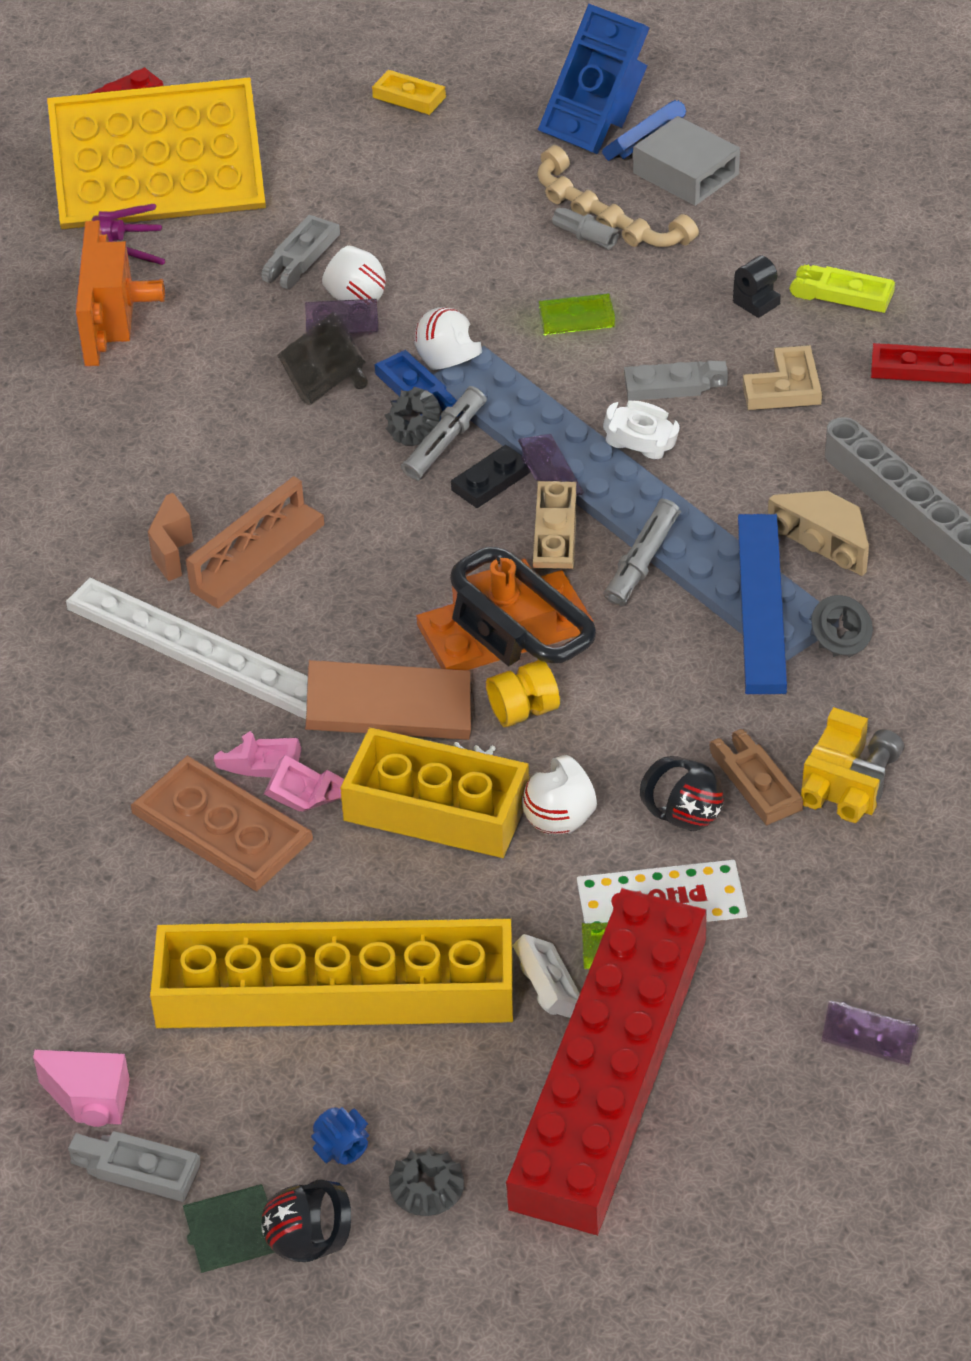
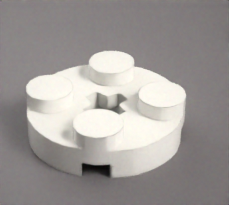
M628 401L627 407L617 408L618 402L608 407L603 428L607 433L606 442L616 448L627 447L640 451L644 456L651 459L662 458L664 451L674 447L680 427L676 420L674 425L667 420L669 413L662 408L641 401Z

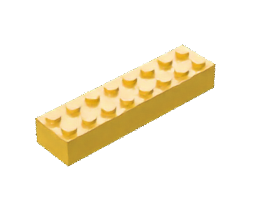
M511 919L157 925L150 991L156 1028L513 1022Z

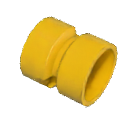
M536 660L519 666L517 674L510 670L491 676L486 680V691L491 708L503 727H509L527 720L529 712L539 716L556 710L560 706L558 687L546 662Z

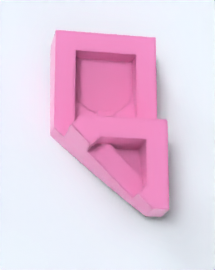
M249 731L241 737L242 744L228 753L220 751L214 755L216 768L246 776L271 778L279 760L284 755L299 762L301 746L298 738L258 739L255 741L253 733Z
M284 755L279 760L264 795L292 809L304 812L341 799L340 787L344 779L329 770L319 774Z

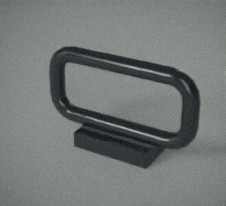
M485 547L466 556L453 566L450 580L453 588L458 593L452 619L508 667L520 660L523 649L540 661L554 664L563 663L574 658L593 644L596 636L593 621L509 551L498 547ZM500 558L511 559L516 565L515 577L576 626L580 634L560 647H550L543 644L471 584L466 576L486 563H492L494 560H497L498 564H500Z

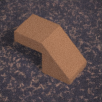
M170 493L163 500L148 530L152 559L168 581L182 576L178 548L193 542L190 515L175 494Z

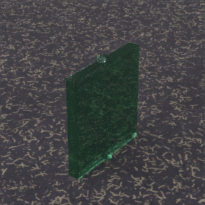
M262 1184L183 1205L190 1231L187 1235V1241L189 1245H194L201 1273L275 1253L265 1241L262 1233L261 1219L263 1209L267 1203Z

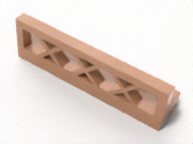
M294 476L189 556L186 559L190 592L219 609L324 526V515L304 504L302 481ZM290 497V503L282 509L285 500ZM263 518L260 527L255 530L259 520ZM237 538L233 548L228 551L232 541ZM210 559L206 569L201 572L200 566Z

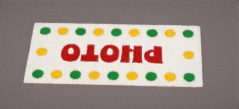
M735 860L577 877L587 935L604 933L621 888L707 909L706 922L748 917Z

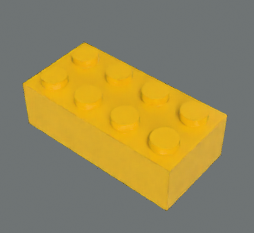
M369 727L340 787L343 820L504 858L523 814L522 797L529 780V763Z

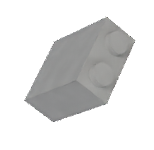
M679 116L633 146L634 174L694 206L739 175L740 147Z

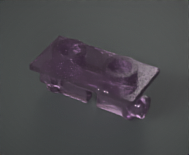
M377 299L305 302L306 336L318 337V335L353 333L372 334L379 330Z
M551 434L520 438L518 440L523 453L521 459L523 463L527 464L536 481L576 482V496L583 495L584 492Z
M829 1001L821 1041L909 1066L913 1046L916 1045L919 1037L920 1027L913 1024L912 1020L905 1022L848 1006L845 1001L841 1003Z

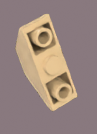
M538 481L533 568L574 569L576 482Z
M829 491L778 494L769 498L768 514H777L778 534L795 540L804 545L808 550L817 552L836 562L840 567L849 569L860 576L867 572L869 543L860 507Z

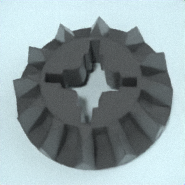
M414 386L410 391L401 390L400 397L397 400L390 401L392 405L391 410L385 414L388 420L386 430L391 434L393 440L405 446L419 445L440 420V406L432 393ZM412 409L422 414L411 418L410 422L403 418L406 414H410Z
M834 595L823 599L817 604L809 618L812 624L810 635H815L819 641V648H826L831 651L833 657L847 655L850 658L862 651L872 637L873 626L867 610L858 601L847 596ZM843 615V627L849 631H845L838 638L837 628L831 624H834Z
M429 1146L426 1152L416 1154L410 1150L407 1158L402 1161L396 1160L394 1170L389 1176V1187L392 1198L403 1210L415 1215L432 1216L447 1211L458 1202L464 1189V1177L460 1163H455L448 1151L444 1154L435 1153ZM420 1170L423 1173L426 1172L427 1176L434 1177V1191H432L430 1186L427 1187L426 1183L419 1182Z

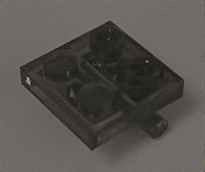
M332 312L322 321L318 322L308 332L277 354L299 397L307 406L314 403L348 376L356 389H363L368 384V380L362 371L366 361L342 319L335 312Z

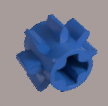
M337 1107L330 1108L323 1112L313 1125L314 1134L311 1135V1138L316 1143L313 1146V1150L326 1164L332 1159L338 1164H350L360 1158L368 1146L366 1138L369 1137V1134L365 1130L368 1123L355 1108L349 1113L343 1107L340 1109Z

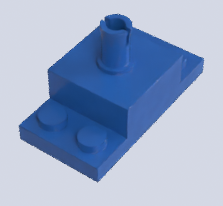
M588 4L538 130L598 154L610 124L622 128L648 66L637 60L650 27Z

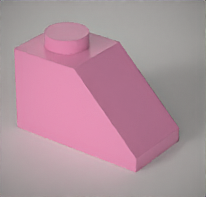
M52 1050L34 1051L33 1059L39 1083L75 1122L85 1123L93 1127H101L106 1124H121L130 1081L125 1054Z

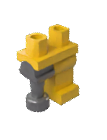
M833 707L827 719V726L818 744L814 746L810 756H808L804 763L801 789L803 806L816 810L822 807L825 800L837 803V814L841 819L852 823H857L864 813L873 815L877 802L882 798L885 767L887 764L898 760L904 749L902 739L890 730H878L873 734L868 744V750L871 755L867 760L860 759L859 757L866 744L868 718Z

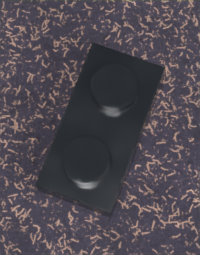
M505 444L452 479L451 491L475 508H479L532 472V462Z

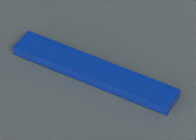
M738 514L745 694H786L787 675L777 514Z

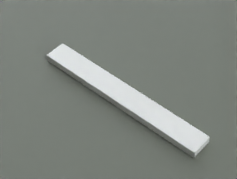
M89 578L66 600L67 610L306 719L308 676L93 578Z

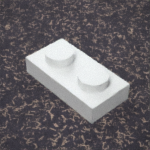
M523 934L512 946L521 961L520 968L522 972L531 980L538 993V1003L545 1011L552 1015L559 1014L571 1018L580 993L553 943Z

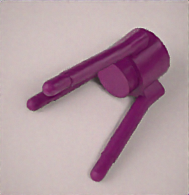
M155 204L140 205L111 212L100 211L99 215H95L92 218V221H100L102 235H108L109 242L122 241L124 232L162 230V226L159 224H124L123 220L117 219L153 211L156 209ZM127 247L129 256L160 265L165 264V259Z

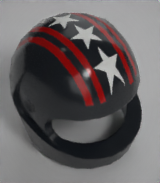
M679 756L663 757L650 766L640 784V798L647 809L655 817L668 821L679 828L689 831L705 828L718 817L722 810L724 795L720 779L708 766ZM674 767L687 769L688 773L681 777L672 789L667 805L657 808L654 802V789L660 777Z
M320 1179L307 1185L289 1186L275 1193L267 1201L262 1213L261 1227L265 1241L276 1254L292 1262H310L341 1250L346 1244L351 1229V1206L346 1190L338 1182ZM325 1193L330 1196L334 1207L333 1230L327 1240L323 1237L320 1221L321 1204Z

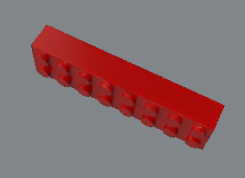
M621 888L507 1178L508 1211L598 1236L706 942L707 909Z

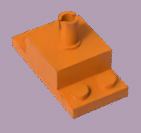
M95 220L85 221L76 316L85 366H99L100 352L107 351V342L130 341L133 302H165V286L163 279L132 281L126 241L109 242L108 235H102L100 221Z
M500 558L499 567L497 560H494L490 564V570L466 577L471 584L543 644L550 645L580 634L576 626L515 577L516 565L511 559ZM522 559V560H521V561H522L523 563H525L529 568H531V567L529 566L528 562L526 561V559ZM562 570L540 576L593 621ZM453 586V604L416 615L417 626L441 669L471 670L500 660L452 619L458 593Z

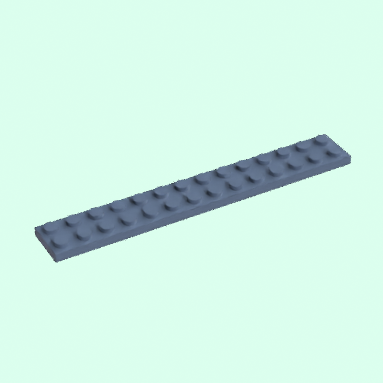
M482 346V353L458 365L441 369L433 374L446 386V390L456 400L465 393L469 386L478 388L485 395L487 402L480 407L470 421L502 446L506 444L531 461L532 469L545 480L552 482H576V504L630 547L634 545L635 540L652 515L658 501L663 498L674 502L679 507V510H681V513L674 524H672L668 534L650 562L743 635L739 543L737 538L619 448L609 445L602 435L485 346ZM781 573L785 658L787 661L818 641L815 635H810L812 624L809 618L819 601ZM838 619L834 624H831V625H832V626H835L836 628H838V627H839V619Z

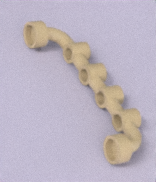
M552 145L541 154L542 164L539 166L537 176L540 183L546 187L545 193L547 198L557 205L568 199L571 201L573 212L583 216L593 213L597 215L596 221L612 228L618 227L622 229L623 239L629 245L636 247L644 241L656 247H669L677 243L685 246L698 236L699 230L696 223L684 214L679 215L669 224V232L658 233L651 230L649 224L644 219L638 218L633 220L626 216L618 205L611 204L607 206L600 202L592 191L586 190L582 192L574 188L568 178L564 176L556 178L551 175V173L556 176L561 174L570 165L569 157L561 147Z

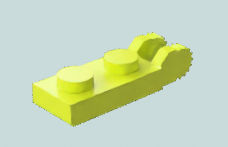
M804 264L798 268L796 272L797 277L792 281L789 288L792 295L797 298L807 300L816 298L885 313L895 290V282L891 279L828 266L825 268Z

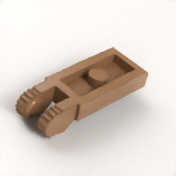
M744 729L734 731L731 735L734 747L739 752L737 754H733L720 738L710 742L709 749L712 757L766 826L803 810V800L800 794L761 745H756Z

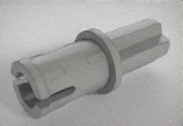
M560 207L554 212L552 223L576 234L577 239L580 241L585 239L607 250H610L617 243L619 237L618 230L599 223L590 214L583 216L567 208Z

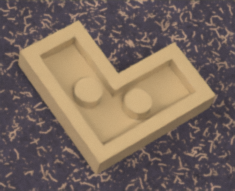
M811 345L774 348L776 372L743 375V390L748 410L821 405L822 391Z

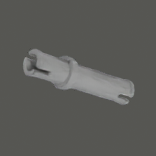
M469 386L452 407H447L442 412V419L423 439L410 457L401 464V468L407 476L419 481L459 433L462 434L469 428L471 418L487 402L485 395L478 388ZM462 411L463 414H462V415L459 417V419L452 425V427L449 428L448 426L450 425V423H451V422L457 417V415ZM439 438L440 441L435 445V447H434V448L429 452V454L426 456V455H425V452H426V451L432 446V444Z
M663 498L658 501L657 506L635 540L634 545L627 555H623L619 560L617 573L603 592L608 601L619 606H625L639 580H644L649 572L647 567L651 559L656 554L672 524H674L681 513V510H679V507L674 502Z

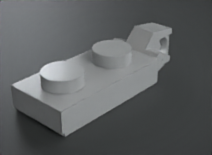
M726 361L677 362L672 364L624 367L628 401L701 396V392L709 390L710 387L727 386L728 371Z
M113 1131L111 1136L102 1135L100 1140L75 1133L68 1147L71 1164L87 1168V1173L97 1177V1179L181 1202L185 1201L201 1165L200 1155L197 1153Z

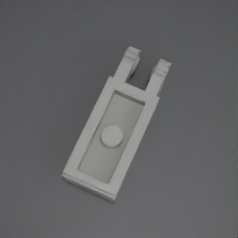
M308 215L273 251V256L262 269V280L272 283L280 275L284 266L286 269L282 272L280 286L288 290L291 289L299 280L301 272L304 273L340 235V225Z

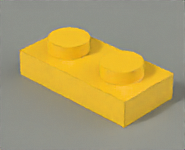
M387 70L372 86L373 98L428 115L446 98L445 86L392 70Z

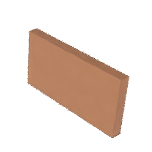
M309 660L305 730L367 733L370 727L406 736L469 740L471 731L470 671Z
M188 755L131 804L132 814L256 892L313 840L311 830Z

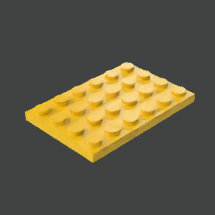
M250 77L47 98L61 230L85 227V221H92L93 216L99 215L100 211L111 212L147 204H155L156 209L117 219L128 223L266 208Z

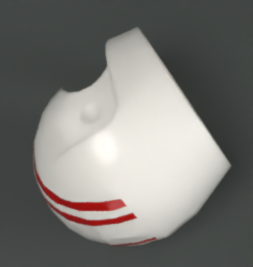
M346 246L331 259L323 274L322 284L333 298L355 308H365L377 302L385 290L386 276L382 265L375 256L357 247Z
M434 308L426 312L416 324L414 345L420 357L431 370L458 365L482 353L481 342H473L469 337V320L454 308Z
M563 755L552 759L550 773L537 772L528 780L522 797V805L527 820L534 828L547 835L556 836L571 834L580 828L596 810L597 800L593 785L583 768L572 757Z

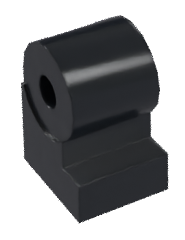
M758 255L747 264L739 267L734 275L733 303L757 318L762 317L780 305L781 294L773 290L774 282L777 280L778 275L770 259L763 255Z

